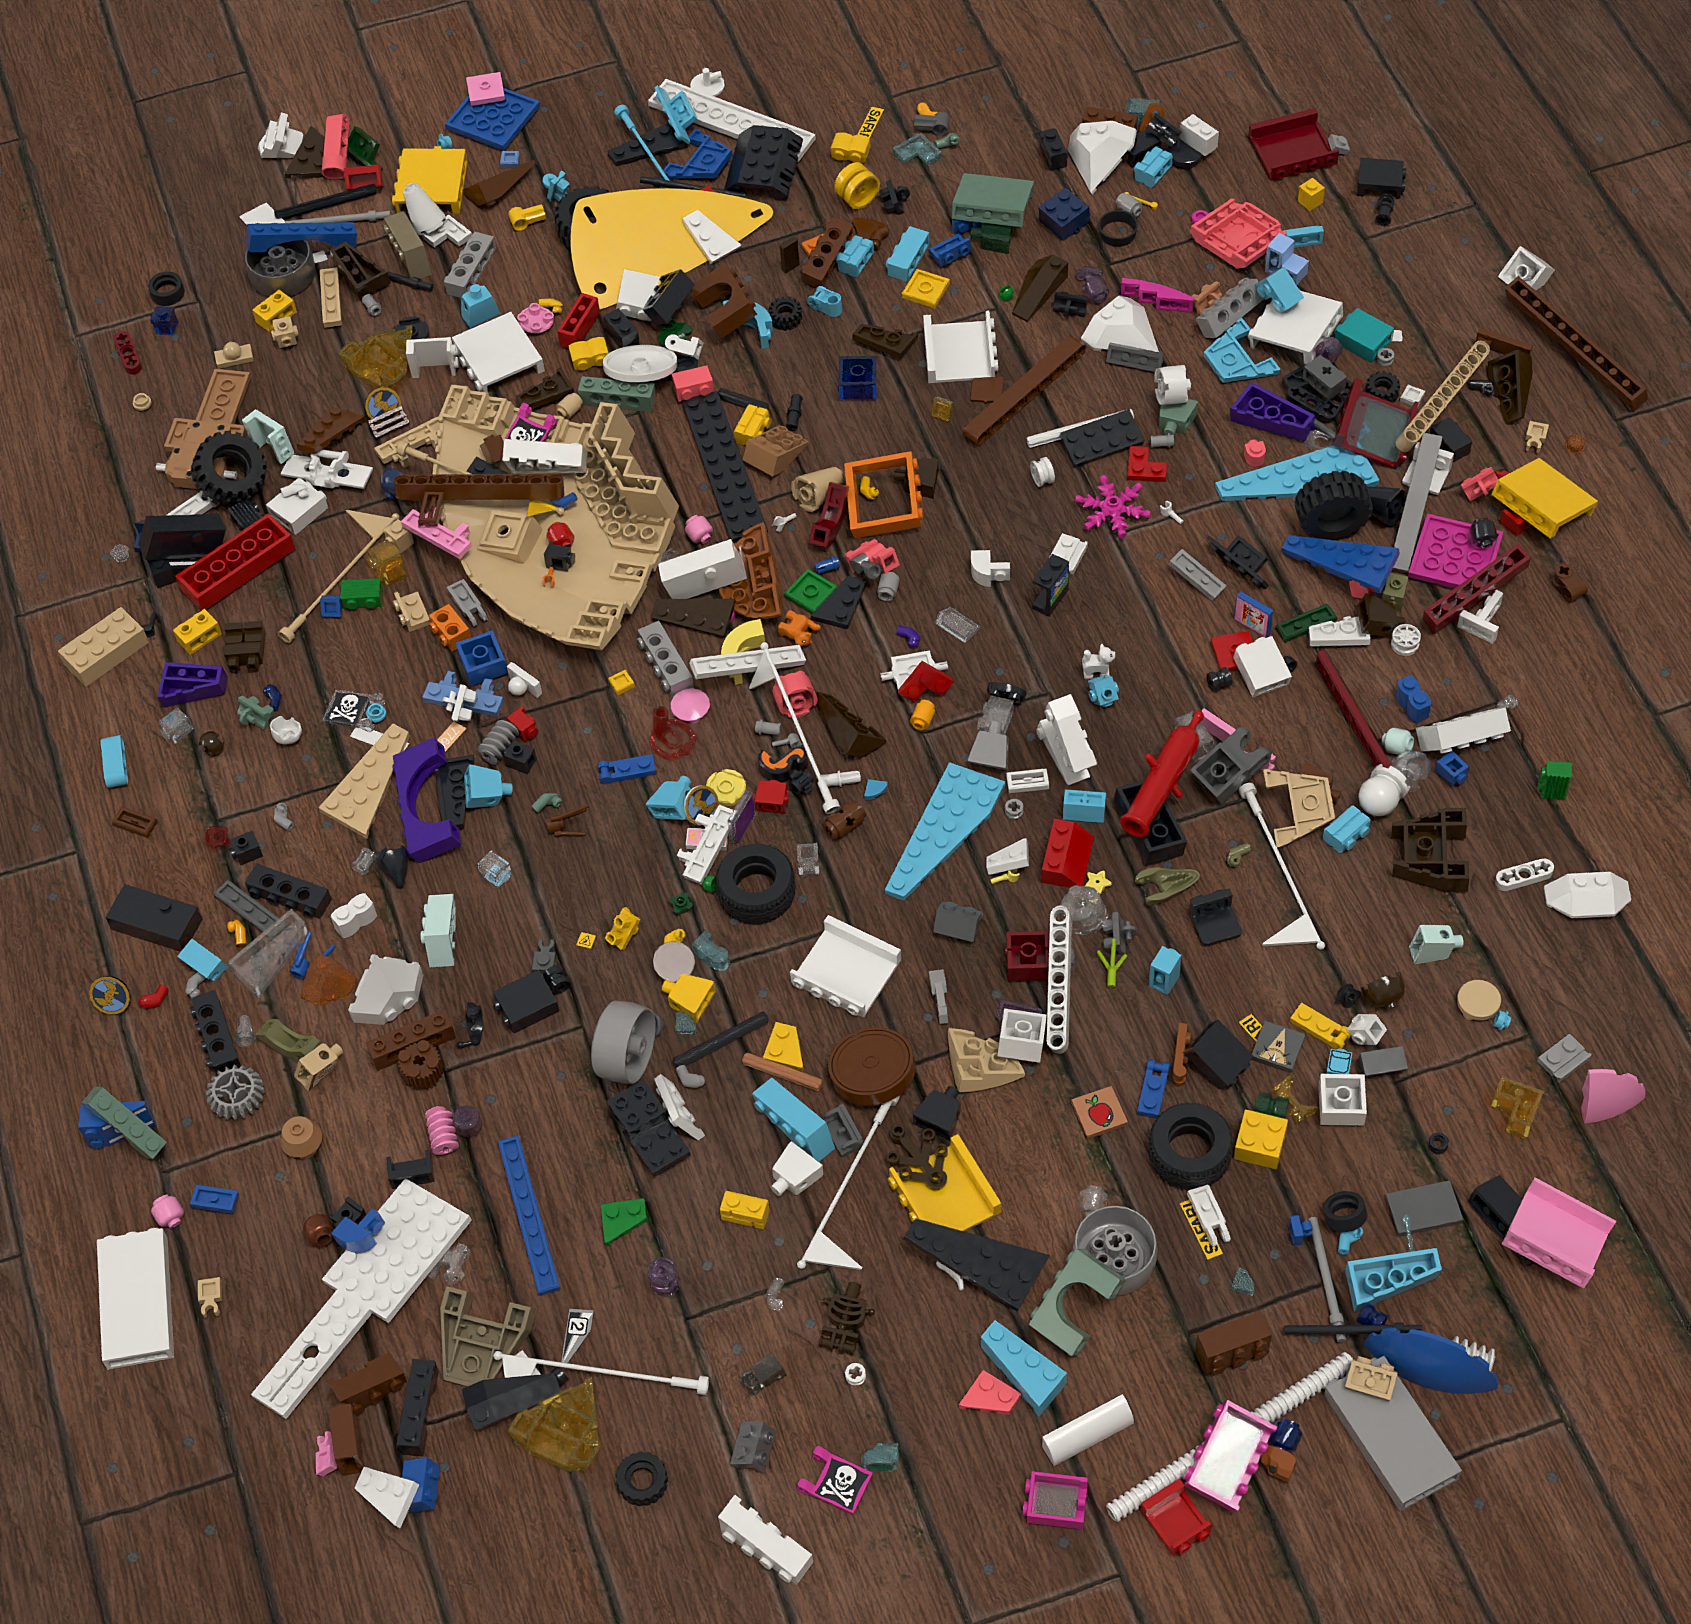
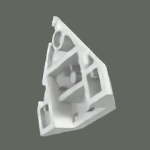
M1115 121L1081 123L1070 135L1068 152L1092 195L1097 190L1096 186L1101 181H1105L1122 161L1121 157L1127 150L1130 151L1134 147L1136 129Z
M1123 296L1116 297L1095 314L1081 337V341L1095 351L1108 350L1109 343L1111 342L1159 352L1145 308L1133 299Z
M372 954L370 958L371 965L369 969H365L355 992L357 996L356 1001L350 1004L348 1011L354 1023L384 1025L388 1021L394 1020L404 1010L413 1007L418 1001L423 973L418 962L407 963L402 959L391 957L379 958L377 955Z

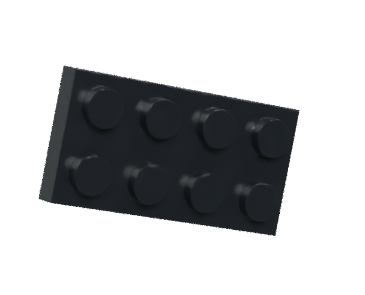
M1130 409L1060 432L1059 435L1074 468L1130 449V446H1139L1144 443V439Z

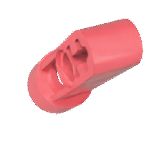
M346 114L328 116L326 120L321 173L324 177L332 180L345 178L344 168H347L346 159L349 135V119Z

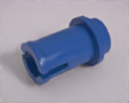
M830 556V559L814 563L818 575L833 569L836 571L840 567L837 556Z

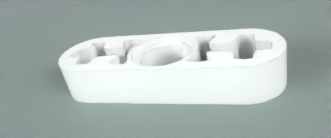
M1539 859L1501 870L1496 875L1495 885L1501 891H1509L1547 880L1553 874L1554 865L1548 859ZM1540 867L1548 869L1547 872H1545L1543 869L1540 870ZM1526 871L1530 874V877L1522 878L1519 876V872ZM1504 878L1505 880H1509V882L1506 883L1505 881H1501V879Z

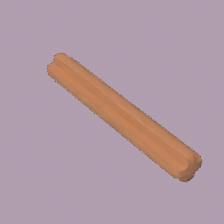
M745 1053L742 1059L743 1064L815 1091H819L822 1087V1079L762 1057Z

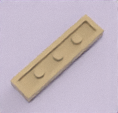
M338 268L321 269L320 284L324 328L341 326L342 314Z

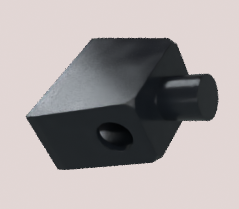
M948 1086L944 1094L933 1090L913 1113V1124L922 1129H933L935 1135L950 1141L961 1113V1102L956 1099L959 1091L952 1086Z

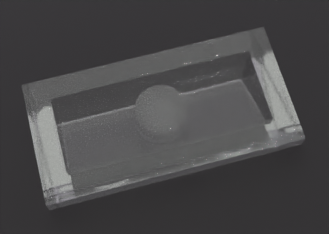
M952 607L939 611L936 619L938 626L962 642H967L980 629L978 624Z

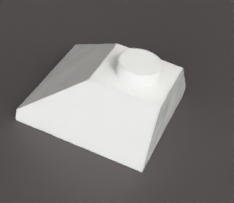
M1519 246L1498 277L1509 284L1517 276H1520L1536 291L1547 282L1555 269L1533 253Z

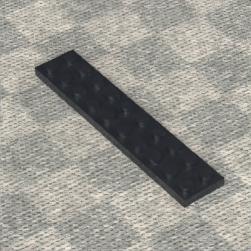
M715 391L706 396L699 395L688 400H682V405L728 536L733 543H737L743 537V532L759 523L764 522L765 524L721 399L717 394L718 391Z

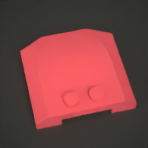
M1232 198L1193 224L1190 229L1197 243L1237 269L1247 267L1267 253V246L1279 233L1286 236V232L1281 230V224L1278 220L1251 203H1235V199Z

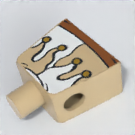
M322 1043L299 1060L294 1077L309 1091L334 1070L338 1057L343 1053L342 1048L336 1043L331 1047Z

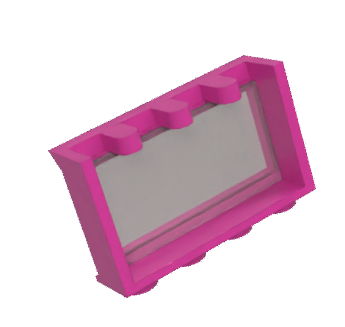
M1227 1400L1222 1405L1220 1403L1217 1405L1213 1416L1216 1418L1212 1425L1209 1424L1203 1434V1437L1206 1438L1203 1446L1199 1445L1193 1455L1196 1459L1193 1467L1189 1466L1183 1478L1186 1479L1185 1487L1234 1513L1240 1508L1238 1503L1249 1488L1247 1484L1251 1475L1257 1471L1259 1458L1268 1447L1267 1441L1271 1433L1276 1431L1277 1426Z

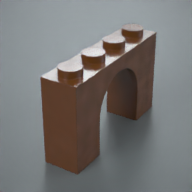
M726 263L695 282V286L691 290L702 308L721 296L732 294L724 306L707 316V319L720 338H723L757 315L754 309L756 304L749 297L750 294L743 287L744 285L740 278L737 277L738 275L733 267L729 269Z

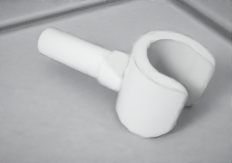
M1165 501L1166 508L1160 505L1163 516H1170L1179 524L1184 522L1172 511L1171 502Z
M793 513L784 518L777 516L772 526H778L776 531L780 532L785 523L796 518V514Z

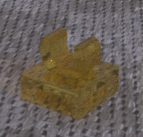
M939 396L935 397L931 416L949 421L954 402Z

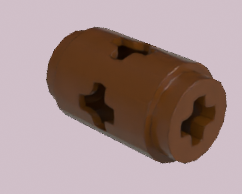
M853 800L852 802H847L827 817L822 826L831 839H840L863 822L867 815L862 805L858 801Z

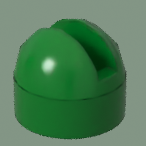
M1008 285L1002 286L999 291V298L1005 302L1011 301L1014 297L1013 289Z
M710 875L704 878L702 886L706 891L717 892L716 876Z

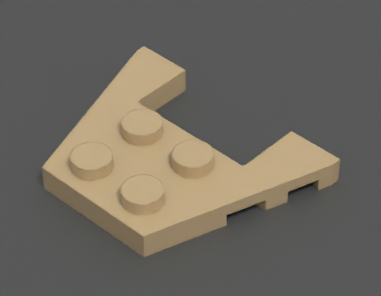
M1263 769L1267 789L1288 785L1295 826L1274 829L1277 849L1335 820L1328 778Z

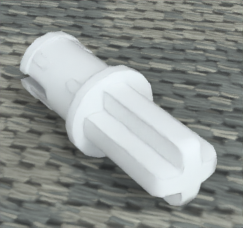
M838 771V773L821 775L827 787L837 785L842 787V784L861 781L859 771L843 773Z

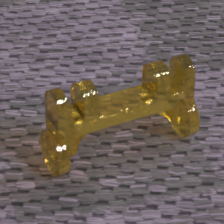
M1289 1075L1282 1083L1274 1087L1272 1092L1273 1094L1278 1093L1276 1096L1278 1100L1287 1097L1294 1106L1289 1113L1292 1117L1297 1115L1295 1121L1299 1122L1305 1117L1313 1115L1318 1110V1107L1316 1105L1305 1106L1299 1104L1291 1094L1290 1085L1294 1077Z

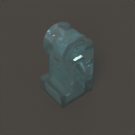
M705 930L692 943L693 954L713 969L724 971L730 964L728 951L723 947L715 945L712 935Z

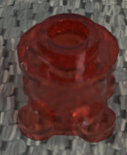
M212 826L208 828L205 833L206 842L211 847L228 845V828L226 826ZM215 833L218 835L217 839H214Z

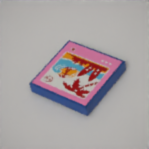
M1240 591L1236 596L1234 619L1267 638L1271 634L1273 610Z

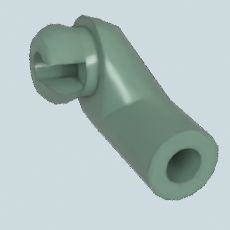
M544 793L536 800L532 807L539 813L546 805L559 807L562 804V799L556 793Z

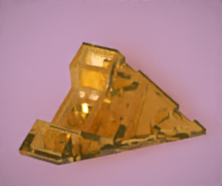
M408 325L405 326L406 329L395 331L394 329L367 337V340L356 342V340L348 342L337 352V356L350 372L362 381L375 388L393 387L406 375L408 363L406 343L407 340H411L413 326Z
M592 1377L585 1379L584 1383L574 1388L571 1386L539 1402V1405L529 1410L524 1409L518 1412L507 1433L529 1454L567 1471L589 1469L600 1451Z

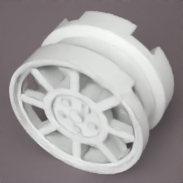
M1047 457L1041 458L1038 462L1032 461L1030 463L1032 477L1038 487L1043 486L1044 483L1050 484L1055 481L1054 470Z
M1409 624L1397 626L1393 631L1391 647L1394 652L1402 656L1414 654L1419 648L1420 631L1415 626Z

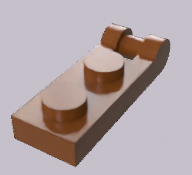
M1179 1023L1173 1070V1084L1178 1087L1183 1086L1186 1082V1068L1183 1064H1188V1057L1183 1052L1185 1051V1045H1190L1191 1032H1187L1188 1024Z

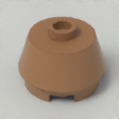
M302 1116L289 1119L284 1124L280 1135L282 1150L287 1155L299 1157L300 1159H307L316 1154V1150L322 1142V1131L319 1125Z

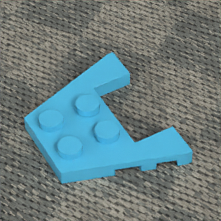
M1242 317L1221 338H1218L1204 351L1203 357L1223 383L1280 374L1281 369L1272 357L1255 365L1238 343L1237 339L1248 335L1251 330Z

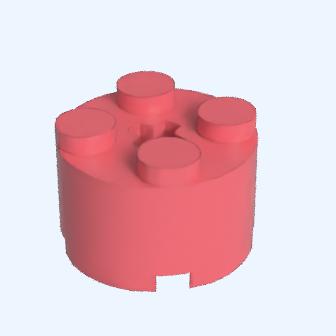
M803 671L779 676L796 718L810 712L809 709L817 704V695L809 677ZM775 679L772 692L778 708L783 715L786 714L792 718Z

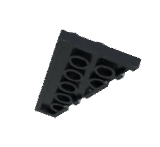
M915 1218L903 1237L905 1241L1016 1312L1019 1310L1050 1256Z

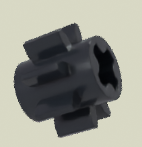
M796 770L790 775L789 786L794 793L807 795L813 789L811 785L814 779L806 770L803 772Z

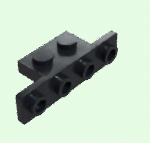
M1238 535L1227 549L1211 536L1207 537L1211 543L1209 547L1217 553L1219 551L1224 553L1223 558L1230 564L1235 562L1238 565L1237 569L1242 574L1246 575L1248 573L1251 575L1252 578L1250 580L1258 587L1261 584L1265 588L1269 586L1264 579L1256 574L1267 562V557Z

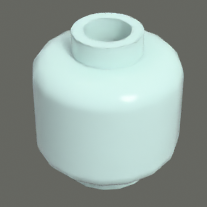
M1391 728L1382 737V745H1384L1387 753L1404 756L1413 748L1414 738L1407 730Z

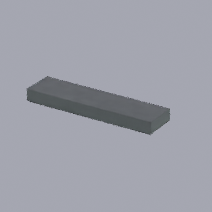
M229 880L213 893L215 898L271 940L287 927L285 922Z

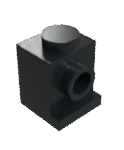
M550 541L544 552L546 568L553 567L556 570L568 572L571 564L575 562V553H571V547L554 545V542Z
M347 1197L345 1199L346 1202L331 1217L334 1229L345 1217L358 1225L366 1216L364 1208Z

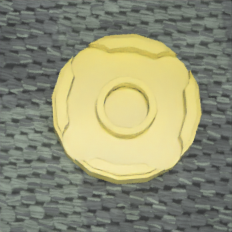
M725 769L719 773L715 772L707 780L706 786L715 791L718 796L719 805L724 807L733 806L739 803L745 796V780L735 770Z

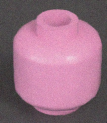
M694 515L686 521L685 533L693 543L705 544L712 538L710 535L713 532V528L704 516Z
M163 1195L153 1202L151 1213L160 1227L169 1226L171 1229L181 1223L180 1219L184 1215V1210L176 1197Z

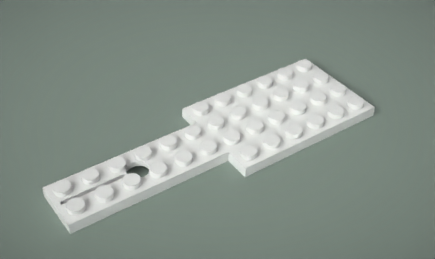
M404 1179L378 1211L385 1224L382 1226L381 1231L373 1237L377 1244L372 1249L362 1253H353L346 1250L322 1278L324 1284L336 1290V1292L253 1391L252 1397L287 1419L372 1313L387 1323L392 1320L472 1221L469 1215L413 1182ZM318 1346L319 1353L315 1358H304V1351L308 1347Z

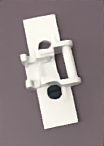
M320 450L316 454H311V457L292 455L288 458L281 476L301 478L314 486L334 488L342 485L364 489L373 471V467L347 463L349 458L347 451H342L341 453ZM325 457L334 460L330 466H325L321 464L319 458Z

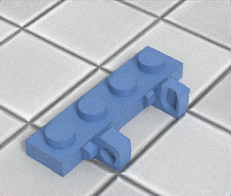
M448 671L444 681L440 680L439 684L429 682L422 697L423 702L447 707L448 703L442 700L443 697L449 698L451 691L457 692L455 700H457L459 688L455 684L457 680L456 673ZM484 679L481 689L474 691L477 692L475 703L465 701L463 708L472 710L475 713L498 717L504 699L501 696L494 695L495 693L492 691L494 688L493 680Z

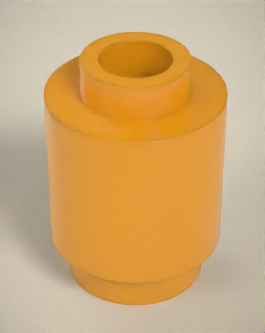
M921 700L916 705L910 719L915 729L926 730L929 728L935 714V705L928 700Z

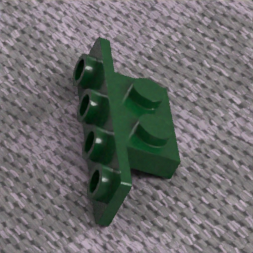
M354 126L348 138L347 152L355 156L354 159L364 163L365 166L379 165L373 159L381 144L360 127Z

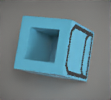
M1331 1049L1326 1074H1349L1352 1053L1344 1049Z

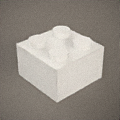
M1004 1008L997 1056L1040 1063L1047 1015Z
M1320 1074L1318 1086L1320 1125L1364 1126L1367 1114L1365 1075Z

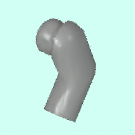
M278 803L274 809V821L287 831H291L294 823L287 819V805L285 803Z
M199 972L193 975L187 981L186 994H189L191 998L198 996L200 990L197 987L206 978Z
M685 1065L676 1068V1072L685 1087L698 1088L704 1085L705 1079L702 1075L690 1074Z

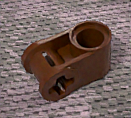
M1561 563L1556 566L1552 584L1559 590L1566 601L1572 602L1588 592L1586 583L1570 565Z

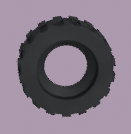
M640 1451L630 1454L629 1457L623 1459V1462L618 1466V1471H616V1482L619 1492L622 1494L623 1499L629 1501L632 1505L649 1506L651 1503H656L660 1497L662 1498L665 1490H667L668 1476L662 1460H659L658 1456L652 1455L650 1452L644 1453ZM641 1468L648 1469L653 1474V1482L646 1489H637L631 1484L632 1474Z

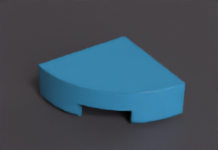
M868 779L864 795L865 800H873L875 797L885 793L888 788V782Z

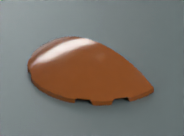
M762 522L743 532V537L734 544L743 560L747 579L719 588V592L723 599L736 600L734 611L738 614L751 618L769 619L782 616L783 603L775 557L766 526Z

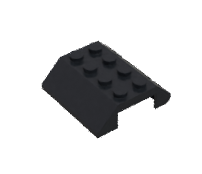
M759 125L749 127L738 136L724 190L742 192L743 187L773 190L775 199H788L791 185L787 182L793 181L798 161L797 154L801 151L803 138L788 128Z

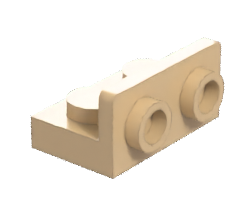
M398 592L394 593L396 598L393 601L394 607L397 612H401L399 615L402 626H407L409 632L428 626L431 623L418 592L401 598Z
M1358 1356L1357 1360L1352 1359L1345 1387L1391 1400L1398 1372L1393 1371L1394 1366L1381 1363L1379 1367L1371 1364V1359Z

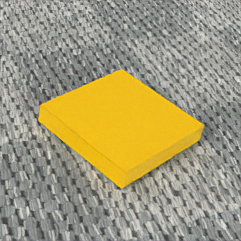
M916 269L902 292V298L935 309L949 286L950 279Z

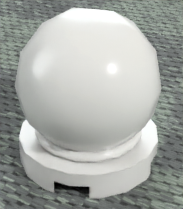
M1382 764L1376 766L1371 773V778L1366 780L1359 790L1360 806L1366 813L1374 817L1390 814L1396 809L1399 800L1404 798L1410 790V786H1407L1405 783L1407 778L1392 766L1389 768L1383 767Z

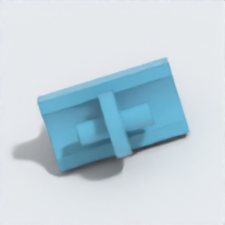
M560 171L558 177L554 174L544 175L542 182L546 188H549L547 195L549 201H552L554 198L560 201L567 194L566 191L570 188V183L565 180V172Z

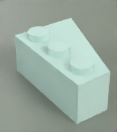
M429 895L428 904H424L426 917H423L424 931H421V942L425 943L429 967L454 966L452 949H455V942H452L456 928L454 895Z

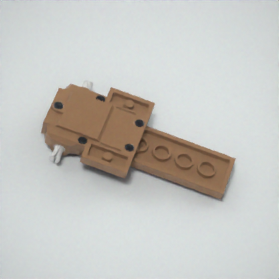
M214 369L196 420L174 418L164 445L165 451L172 453L166 464L157 463L156 471H165L167 479L174 484V487L197 489L195 487L197 482L192 480L193 472L191 471V465L199 445L204 442L205 438L208 436L213 437L216 432L224 434L225 431H231V434L239 432L242 433L241 436L245 437L247 431L244 425L234 423L251 379L250 372ZM218 457L212 461L214 470L219 476L226 480L227 478L237 479V472L228 471L226 459L230 457Z

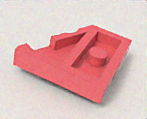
M983 1370L959 1403V1408L962 1410H966V1408L980 1409V1412H997L998 1414L1009 1415L1020 1400L1021 1393Z

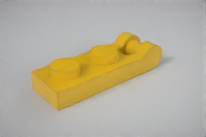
M1303 1003L1299 1005L1290 1017V1023L1334 1049H1342L1345 1045L1344 1041L1351 1037L1347 1031L1348 1027L1335 1023Z

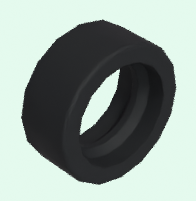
M165 271L158 273L151 278L148 284L152 300L156 304L169 306L177 303L184 296L185 290L181 277L174 272ZM163 285H176L170 292H157Z
M1352 1191L1337 1192L1329 1196L1324 1202L1323 1212L1327 1226L1332 1230L1350 1232L1360 1228L1366 1222L1367 1210L1365 1202L1358 1193ZM1353 1207L1357 1209L1350 1215H1334L1341 1208Z

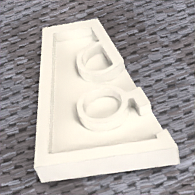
M1347 616L1343 618V621L1335 623L1328 621L1310 626L1308 630L1310 646L1370 645V634H1363L1361 632L1359 617L1351 618Z
M658 1075L654 1079L658 1087L656 1091L664 1101L662 1105L670 1115L668 1117L669 1121L673 1126H679L699 1141L705 1135L701 1129L694 1126L693 1122L696 1120L683 1106L685 1102L674 1083L663 1075Z
M364 1467L355 1489L395 1526L401 1528L419 1484Z

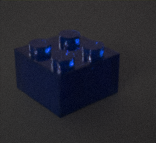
M839 356L840 400L877 399L876 356Z

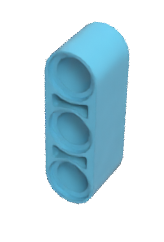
M118 735L101 739L103 771L107 788L127 785V765L122 736Z

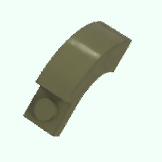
M268 1019L256 1034L270 1048L296 1062H299L301 1058L313 1051L320 1042L315 1036H304L293 1032L278 1019Z

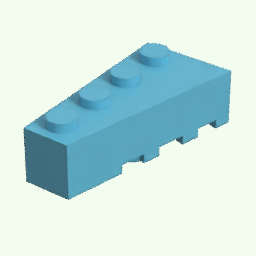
M770 1078L752 1093L756 1109L768 1116L772 1123L776 1124L798 1147L816 1161H821L835 1149L826 1122L773 1078Z
M1437 1248L1348 1261L1345 1273L1354 1313L1438 1278L1442 1269Z
M996 1320L982 1334L981 1348L994 1364L1002 1370L1008 1381L1021 1393L1022 1398L1030 1404L1039 1417L1067 1384V1373Z

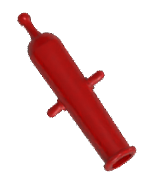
M1197 710L1193 713V719L1188 726H1179L1169 734L1156 759L1150 753L1145 755V760L1150 765V771L1127 814L1121 816L1120 819L1122 828L1128 834L1142 838L1149 834V826L1169 794L1172 792L1175 797H1182L1183 793L1177 786V781L1198 749L1199 735L1195 729L1199 722L1204 719L1202 711Z

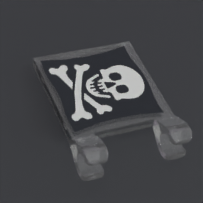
M336 689L322 722L356 727L372 732L375 726L372 724V719L364 718L370 703H378L384 706L385 700H382L383 695L381 693L371 695Z

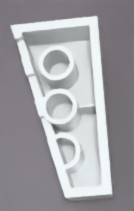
M734 1495L718 1516L722 1537L731 1544L737 1543L746 1555L750 1557L754 1555L760 1559L759 1562L769 1570L773 1568L779 1572V1577L785 1582L790 1583L792 1581L797 1585L813 1564L812 1554L789 1536L781 1537L782 1533L771 1522L763 1523L762 1518L757 1515V1511L752 1507L749 1510L745 1509L740 1505L741 1499Z

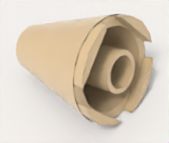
M831 467L796 477L791 484L795 500L799 499L802 503L800 506L806 511L813 512L817 510L826 500L829 482L843 483V472L837 467Z

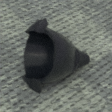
M403 845L398 849L390 850L384 847L376 854L375 863L383 873L390 877L397 889L403 888L408 870L407 850Z

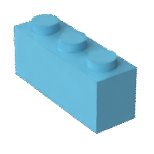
M909 226L906 233L902 234L900 243L895 246L893 255L887 259L886 268L888 269V276L908 282L930 245L929 232Z

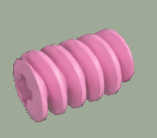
M442 1106L429 1109L425 1113V1118L427 1119L426 1124L430 1135L432 1153L444 1155L456 1150L459 1147V1143L456 1142L457 1135L454 1134L456 1128L453 1127V1113L446 1111V1108Z

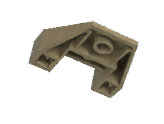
M446 1286L440 1307L443 1380L470 1386L481 1380L496 1379L504 1367L503 1359H494V1353L500 1351L506 1355L515 1354L532 1330L537 1309L509 1302L504 1324L469 1316L474 1293Z

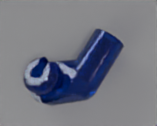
M269 684L264 687L263 693L271 698L269 706L273 708V712H277L282 694L276 686Z

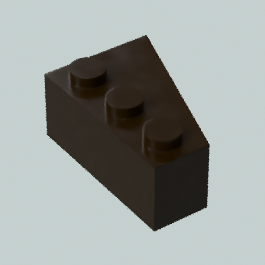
M347 242L330 250L333 262L359 300L365 295L372 294L391 283L388 272L385 269H381L375 262L368 260L361 252Z

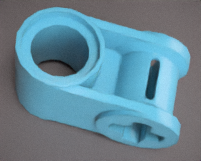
M818 286L814 295L809 296L807 299V303L811 308L831 317H837L842 313L841 296L823 286Z

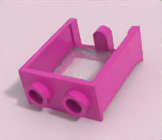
M1032 1471L1031 1479L1026 1480L1025 1493L1029 1494V1502L1024 1501L1023 1516H1027V1524L1075 1528L1083 1531L1088 1478Z

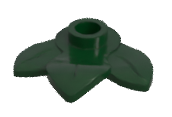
M672 319L668 324H661L658 341L664 347L666 346L665 340L669 335H677L680 339L686 340L685 335L693 330L689 324L677 323L675 319Z

